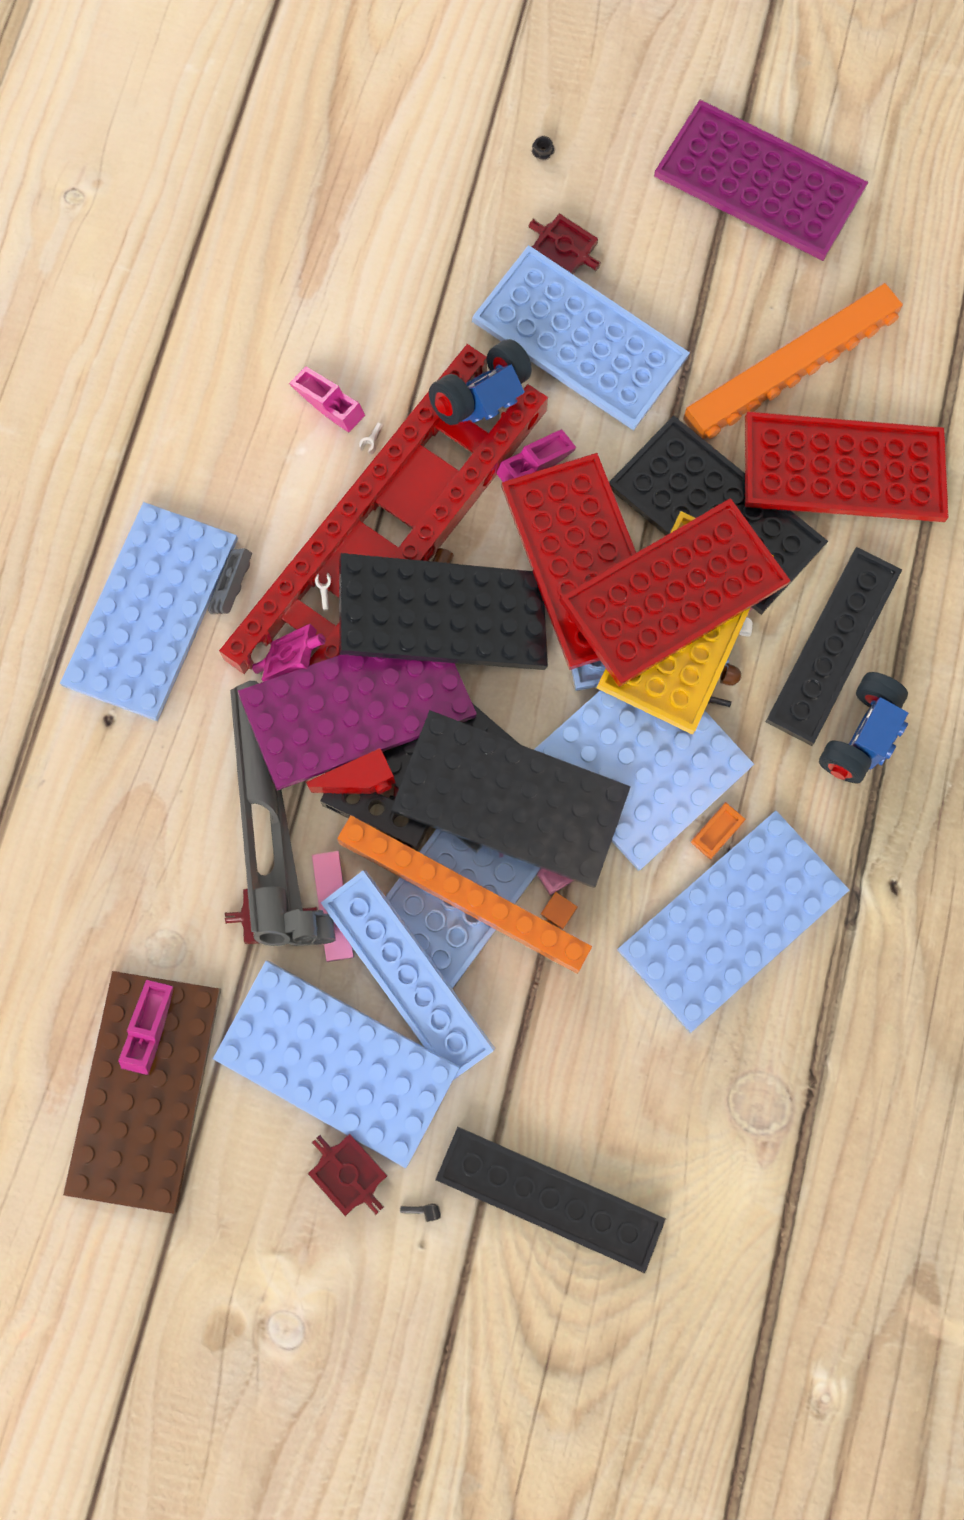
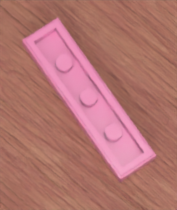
M339 851L312 855L319 910H323L325 914L328 913L321 902L344 885ZM334 922L336 941L324 944L326 961L332 962L354 958L353 947Z

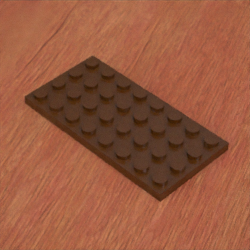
M112 971L63 1193L64 1196L176 1214L221 993L220 988ZM146 980L173 986L166 1021L148 1075L122 1069L118 1061L128 1037V1026Z

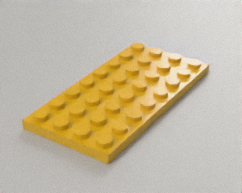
M680 511L671 532L695 518ZM750 608L618 687L605 668L596 688L693 735Z

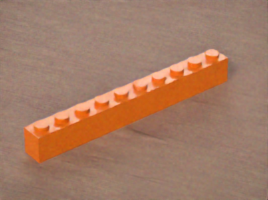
M886 283L882 284L688 406L683 420L702 439L715 437L720 433L721 428L726 425H734L741 419L742 415L747 412L756 411L761 406V403L767 399L769 401L775 399L781 393V390L786 387H794L805 375H813L820 369L822 364L826 362L832 363L840 356L841 352L846 349L848 351L854 349L863 338L867 337L869 339L882 326L892 325L899 318L898 314L903 306L902 302Z
M351 815L337 838L339 844L576 974L580 971L592 948L591 945Z

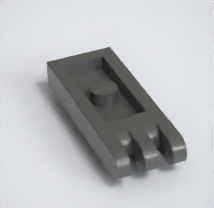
M241 548L230 551L208 607L210 614L230 613L235 598L241 590L243 577L250 567V559L253 553L249 550Z

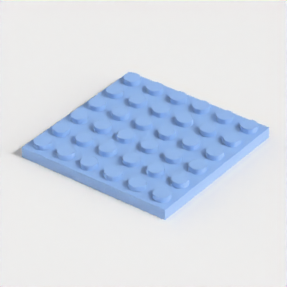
M601 690L534 749L631 786L612 842L638 871L649 863L754 765L706 711H704L696 731L692 735Z

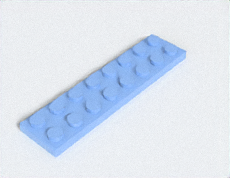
M366 870L360 872L321 902L422 1045L460 1067L454 1079L495 1050L488 1037Z

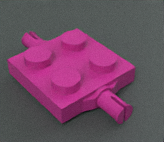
M308 624L272 641L267 656L262 661L254 663L252 669L256 674L263 672L261 679L263 682L301 668L307 669L312 650L325 644V637L323 634L316 635L317 630L311 624Z

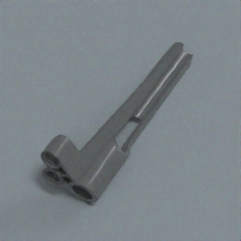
M247 681L231 689L230 694L251 932H253L254 939L258 943L269 946L285 944L302 946L332 943L336 941L334 921L330 915L323 913V910L303 911L282 789L277 791L238 696V690L258 684L257 681ZM251 804L261 805L270 812L275 865L266 876L257 872Z

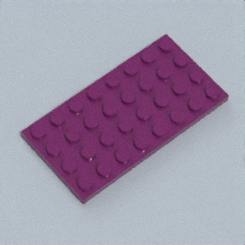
M701 99L697 102L654 173V177L822 261L826 258L868 185V181Z
M339 655L310 665L307 669L301 668L238 690V696L277 791L327 773L376 749L381 748V751L384 752L418 739L429 710L460 722L468 721L477 716L455 663Z

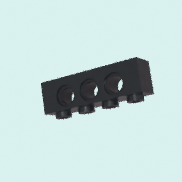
M377 792L359 794L361 796L360 800L356 804H349L346 802V799L350 794H323L320 800L323 807L348 819L351 815L418 851L430 827L408 818V823L405 826H396L394 820L401 815L391 812L396 798L392 795L387 798L377 794ZM380 804L384 806L383 813L377 816L370 813L371 807Z

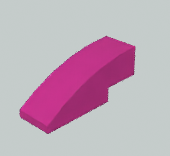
M307 366L289 383L314 408L348 433L366 416L359 402L342 393L338 385Z
M560 429L524 446L521 453L502 461L496 474L504 482L555 466L574 452L576 446L563 429Z
M146 980L127 1029L128 1037L118 1060L122 1069L145 1075L149 1074L166 1021L173 986Z

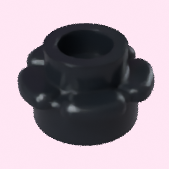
M547 136L536 138L532 144V154L535 158L547 160L555 152L553 142Z

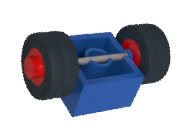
M512 339L504 340L492 347L487 353L489 371L482 373L467 383L454 374H448L434 382L429 388V398L436 414L449 425H455L468 420L475 423L483 418L488 420L499 414L498 409L501 407L507 408L517 403V397L525 393L521 384L530 378L532 372L531 362L524 348Z
M878 672L866 673L856 690L857 698L868 706L869 709L863 716L849 744L835 740L829 741L819 758V764L823 769L834 777L846 782L861 783L868 770H872L877 764L882 765L885 759H889L896 748V745L893 743L898 736H902L908 726L905 719L909 712L901 709L908 697L907 689L892 677Z

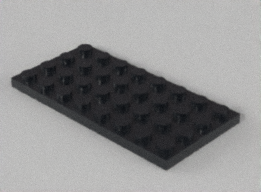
M674 415L609 481L612 491L665 536L670 534L680 511L697 518L731 498L790 579V583L752 606L760 615L772 605L828 543V540L791 510L745 507V473Z
M341 553L339 557V654L545 670L548 667L545 603L533 571Z
M429 710L391 812L595 888L631 786Z

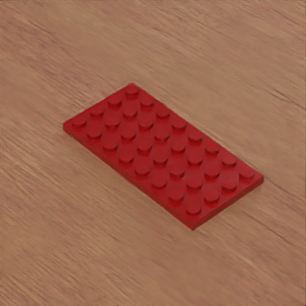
M747 412L745 415V507L946 522L949 514L944 428Z
M594 453L501 482L503 493L569 670L599 661L600 659L560 603L561 596L636 553L599 455Z
M730 498L561 596L559 601L618 687L787 586L790 583V579Z

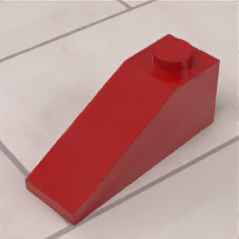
M381 748L306 782L311 793L372 794L374 792L381 794L391 789L392 784L396 783Z

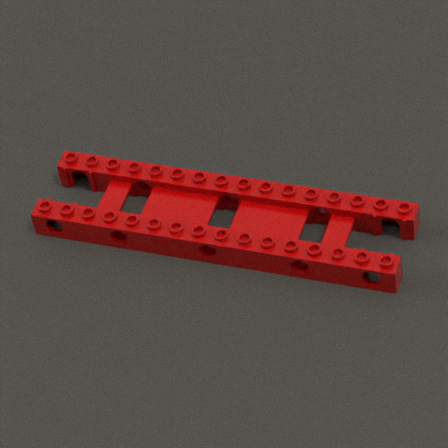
M466 344L439 379L448 374H454L467 383L473 375L476 378L487 371V356ZM527 384L524 388L525 393L517 397L518 402L510 406L506 412L503 411L501 413V418L488 433L470 420L455 425L445 423L434 411L428 391L221 647L219 652L223 659L243 674L248 669L252 670L254 662L251 654L259 642H262L266 647L268 644L271 645L272 639L285 623L295 630L311 624L317 630L316 635L323 634L325 637V644L320 645L310 658L309 666L341 655L339 654V623L334 625L301 602V599L309 589L316 586L315 579L317 574H319V582L322 584L328 582L327 573L331 575L328 591L339 598V557L341 553L430 561L437 549L441 547L496 477L501 462L514 454L547 412L548 397ZM439 431L472 452V455L460 470H457L424 447L432 436L435 437ZM379 506L412 528V531L399 547L363 523L372 511H376Z

